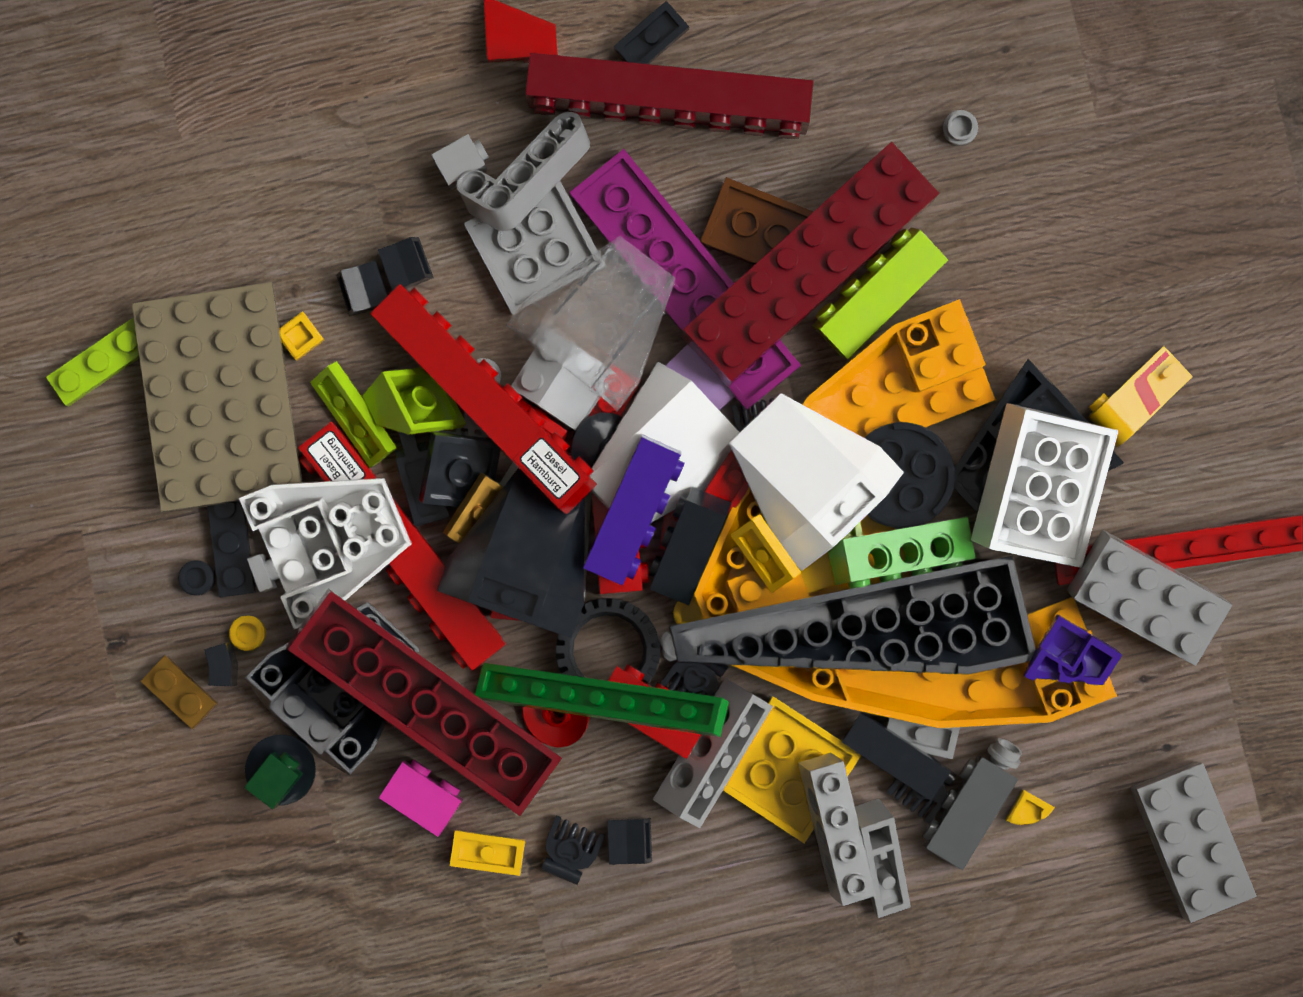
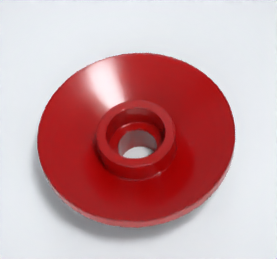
M523 707L524 721L531 734L540 742L551 747L561 748L576 743L582 738L588 728L589 717L568 713L561 714L555 711Z

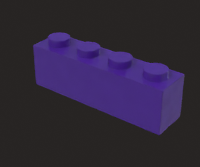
M642 434L586 559L584 569L622 586L626 577L633 580L641 562L640 559L636 558L637 552L641 545L648 547L656 527L650 525L654 514L657 512L662 515L670 498V495L665 493L670 480L677 482L685 462L679 460L682 451Z

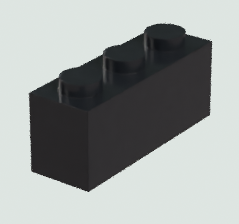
M693 486L687 498L680 496L673 516L679 518L675 528L668 525L660 544L666 547L664 556L662 558L656 555L648 574L654 577L650 590L689 606L723 526L731 502Z

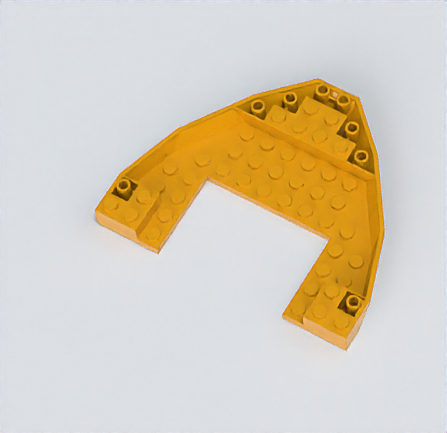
M959 299L893 325L811 393L802 405L864 438L873 430L896 422L914 423L926 428L996 399L983 369L986 365ZM749 487L737 508H731L694 595L703 618L707 619L848 590L849 583L833 584L809 594L800 573L794 579L771 593L731 536L733 532L760 514L764 519ZM867 515L860 521L863 536L896 530L873 521ZM900 548L899 554L901 559L904 561L905 552L902 548ZM869 553L868 561L871 567H873L874 557ZM911 571L901 573L902 578L912 576ZM880 577L870 578L871 585L881 583ZM1073 597L1027 614L1035 649H1037L1057 614L1092 634L1091 630L1086 629ZM1029 662L970 675L732 665L812 701L935 728L1049 723L1117 697L1110 677H1108L1104 685H1091L1086 682L1076 681L1066 683L1058 682V680L1038 678L1030 680L1024 676Z

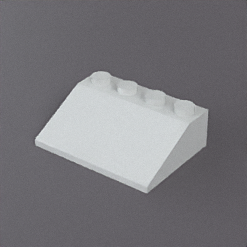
M1007 403L971 541L997 551L1082 568L1118 430Z

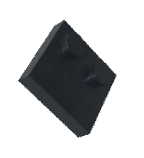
M431 432L419 501L423 504L459 507L480 473L495 481L501 448L491 438Z

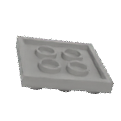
M561 181L511 230H496L476 217L464 223L513 317L606 268Z

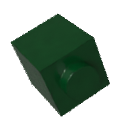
M284 751L281 755L276 752L271 753L244 788L273 810L279 806L303 775L297 769L300 763Z

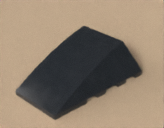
M1029 358L955 466L954 488L977 513L1007 403L1089 423ZM1114 450L1108 471L1124 464Z

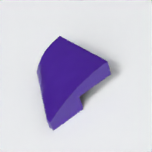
M1057 614L1030 660L1024 676L1030 680L1038 678L1058 680V682L1066 683L1076 681L1086 682L1091 685H1104L1122 654L1114 647Z

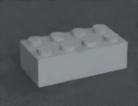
M1103 529L1086 556L1082 568H1079L1067 588V591L1075 600L1195 666L1232 607V604L1220 594Z
M1194 761L1130 787L1184 920L1192 923L1257 897L1203 763Z

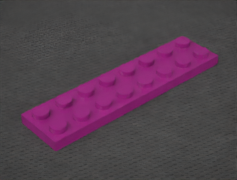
M622 149L569 192L570 196L681 331L734 284L625 149ZM780 340L728 388L739 403L748 410L800 368L801 365Z

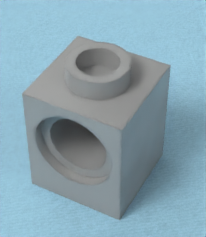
M469 134L431 154L450 190L457 187V180L465 172L470 170L487 171L484 161L489 157L480 140L473 143Z

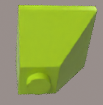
M423 368L381 372L363 394V398L376 425L398 432L415 434L463 428L466 425L456 402Z

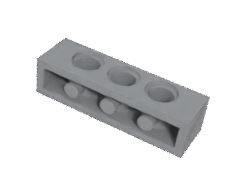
M727 678L724 679L714 696L729 701L721 737L701 734L687 759L680 755L678 756L653 798L655 802L698 828H701L773 707Z
M828 753L799 762V770L830 896L842 906L876 896L844 761L834 754Z

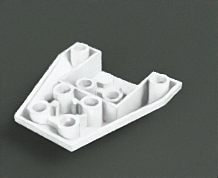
M781 393L729 442L765 522L800 571H803L842 540L887 496L904 473L880 446Z
M385 478L273 484L239 498L252 531L259 529L285 590L281 600L294 629L299 628L328 588L342 599L347 600L412 544Z

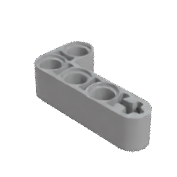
M564 112L555 117L496 180L479 170H470L462 174L457 180L456 186L468 212L499 231H508L516 227L590 148V140L580 116L574 112Z

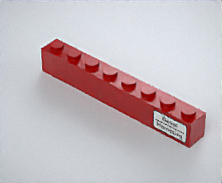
M399 284L370 314L560 510L568 514L597 485L590 477L594 470L580 456L574 460L566 452L570 446L558 433L554 432L550 436L542 428L546 421L532 407L526 411L518 403L522 396L509 383L504 387L499 384L495 379L499 373L485 359L479 363L471 355L475 348L462 335L455 338L448 331L452 325L438 311L432 315L425 308L429 301L415 287L408 291Z
M332 421L298 447L303 453L299 460L311 475L317 471L324 481L377 478L342 431ZM393 498L412 544L389 563L390 566L385 570L398 586L404 583L410 590L411 594L407 598L419 613L425 610L431 617L433 622L429 624V627L441 641L445 638L449 640L455 648L450 653L461 668L464 669L469 666L473 671L505 647L507 643L477 605L437 591L446 565Z

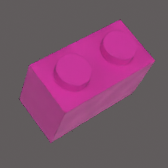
M413 759L411 764L403 761L379 799L439 837L464 800L458 796L461 790L445 779H442L441 783L428 776L431 770L417 760Z

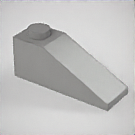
M880 799L855 806L876 896L870 897L876 916L881 918L910 908L894 816Z

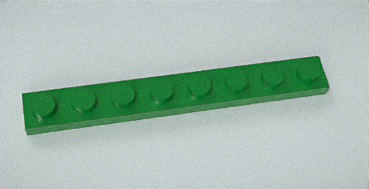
M483 663L475 693L476 696L484 701L721 737L729 701L721 697Z

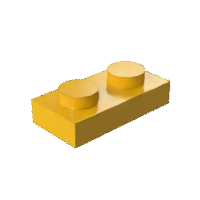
M760 514L731 534L771 593L801 573Z
M455 830L450 866L520 876L525 839Z

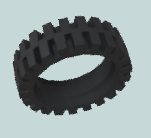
M602 598L587 602L583 605L572 638L558 634L556 660L561 674L585 677L575 662L573 655L574 641L581 627L591 619L604 615L616 616L626 620L640 634L643 654L642 661L637 670L645 674L642 679L643 682L649 684L658 668L660 640L656 628L650 618L640 608L627 601L615 598Z

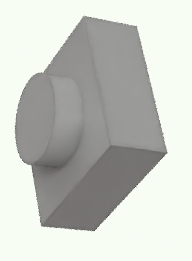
M263 554L248 558L247 561L259 592L264 593L277 588L275 580L279 576L272 559L267 560Z

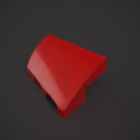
M484 0L488 63L519 60L529 63L530 53L558 55L556 24L497 0Z

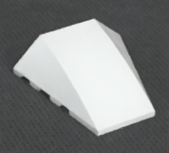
M657 362L645 384L634 398V402L626 415L618 424L610 441L605 445L592 467L594 472L590 477L597 485L591 491L608 509L610 508L642 434L682 451L679 460L685 462L677 482L669 481L665 493L669 494L670 498L662 515L655 512L652 523L673 511L680 496L687 498L692 486L702 491L706 490L731 451L729 442L739 431L691 380Z

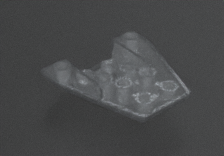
M619 236L527 297L506 324V327L532 347L536 346L586 384L591 392L618 411L640 383L676 278Z

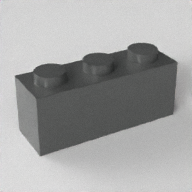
M977 756L975 761L969 759L959 775L963 779L956 791L950 789L941 804V807L945 809L938 821L932 819L922 835L926 839L923 844L925 848L962 871L1018 781L1017 778L981 756Z

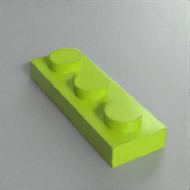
M134 318L46 377L65 406H71L139 359Z
M337 361L328 365L310 382L369 468L379 464L397 448L382 426L376 425L366 402Z

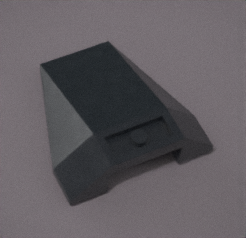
M518 468L449 556L437 591L572 638L584 605L585 497L566 514Z
M369 602L356 608L417 653L420 649ZM287 644L271 651L245 677V680L266 709L299 740L305 743L315 755L350 776L375 749L387 720L290 652L286 647Z

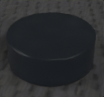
M190 561L183 565L179 571V585L187 594L194 596L204 595L214 586V570L206 562Z

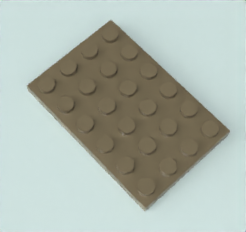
M273 283L132 303L161 512L166 513L238 502L240 497L273 484L302 483Z

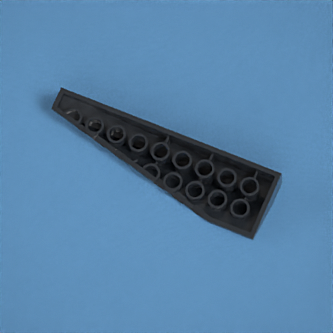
M1013 556L669 627L678 663L970 675L1030 662L1036 651Z

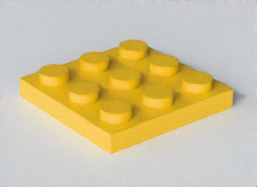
M772 696L768 704L773 706L723 791L805 843L814 827L798 763L832 753L844 761L848 777L861 755L842 743L840 739Z

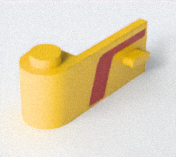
M1163 346L1110 397L1105 393L1099 396L1089 406L1092 413L1088 418L1095 425L1118 430L1115 446L1118 448L1141 428L1193 376Z

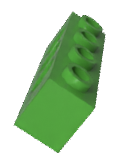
M968 517L842 539L829 550L835 585L849 583V589L871 585L870 578L880 577L882 583L901 579L902 572L911 571V575L916 576L933 572L932 567L941 565L942 570L963 566L962 561L976 559L973 542L971 541ZM931 542H933L936 547L935 556L931 552ZM900 548H902L905 552L904 561L901 559L899 554ZM869 553L874 557L873 567H871L868 561Z

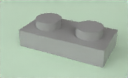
M888 717L886 727L926 754L953 759L960 727L935 728Z

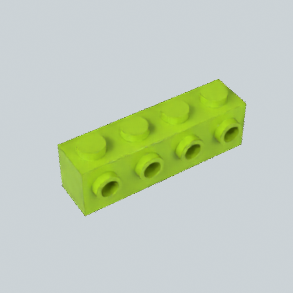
M911 227L909 230L906 228L901 230L892 239L891 244L893 246L884 255L879 253L866 265L868 271L859 279L854 278L849 281L841 290L843 295L834 304L828 303L817 313L816 318L818 320L812 325L813 328L840 356L849 359L948 261L920 229Z

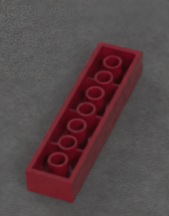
M530 53L526 98L529 108H535L534 112L541 115H555L556 111L577 113L581 119H589L590 114L604 115V120L611 122H625V117L638 118L639 123L644 125L657 126L660 125V121L674 122V127L682 129H694L695 124L709 125V130L714 132H729L730 128L744 129L743 133L747 135L763 136L765 131L779 132L778 137L799 139L800 134L806 135L810 123L814 80Z
M891 141L686 326L681 333V337L725 385L729 387L926 209L940 193Z
M329 588L286 646L290 652L519 816L522 815L562 759L550 748Z

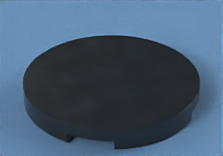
M896 422L881 426L864 437L880 446L904 472L887 496L867 514L870 519L891 528H909L930 521L944 509L953 493L955 466L950 452L939 436L918 424Z

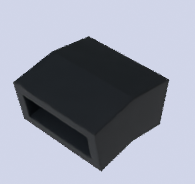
M409 237L378 249L392 291L399 284L408 289L434 278L419 237Z
M376 261L340 270L336 275L349 316L372 311L387 297Z
M223 643L204 649L209 665L208 686H237L238 662L232 643Z
M651 818L608 819L609 865L646 864L652 862Z

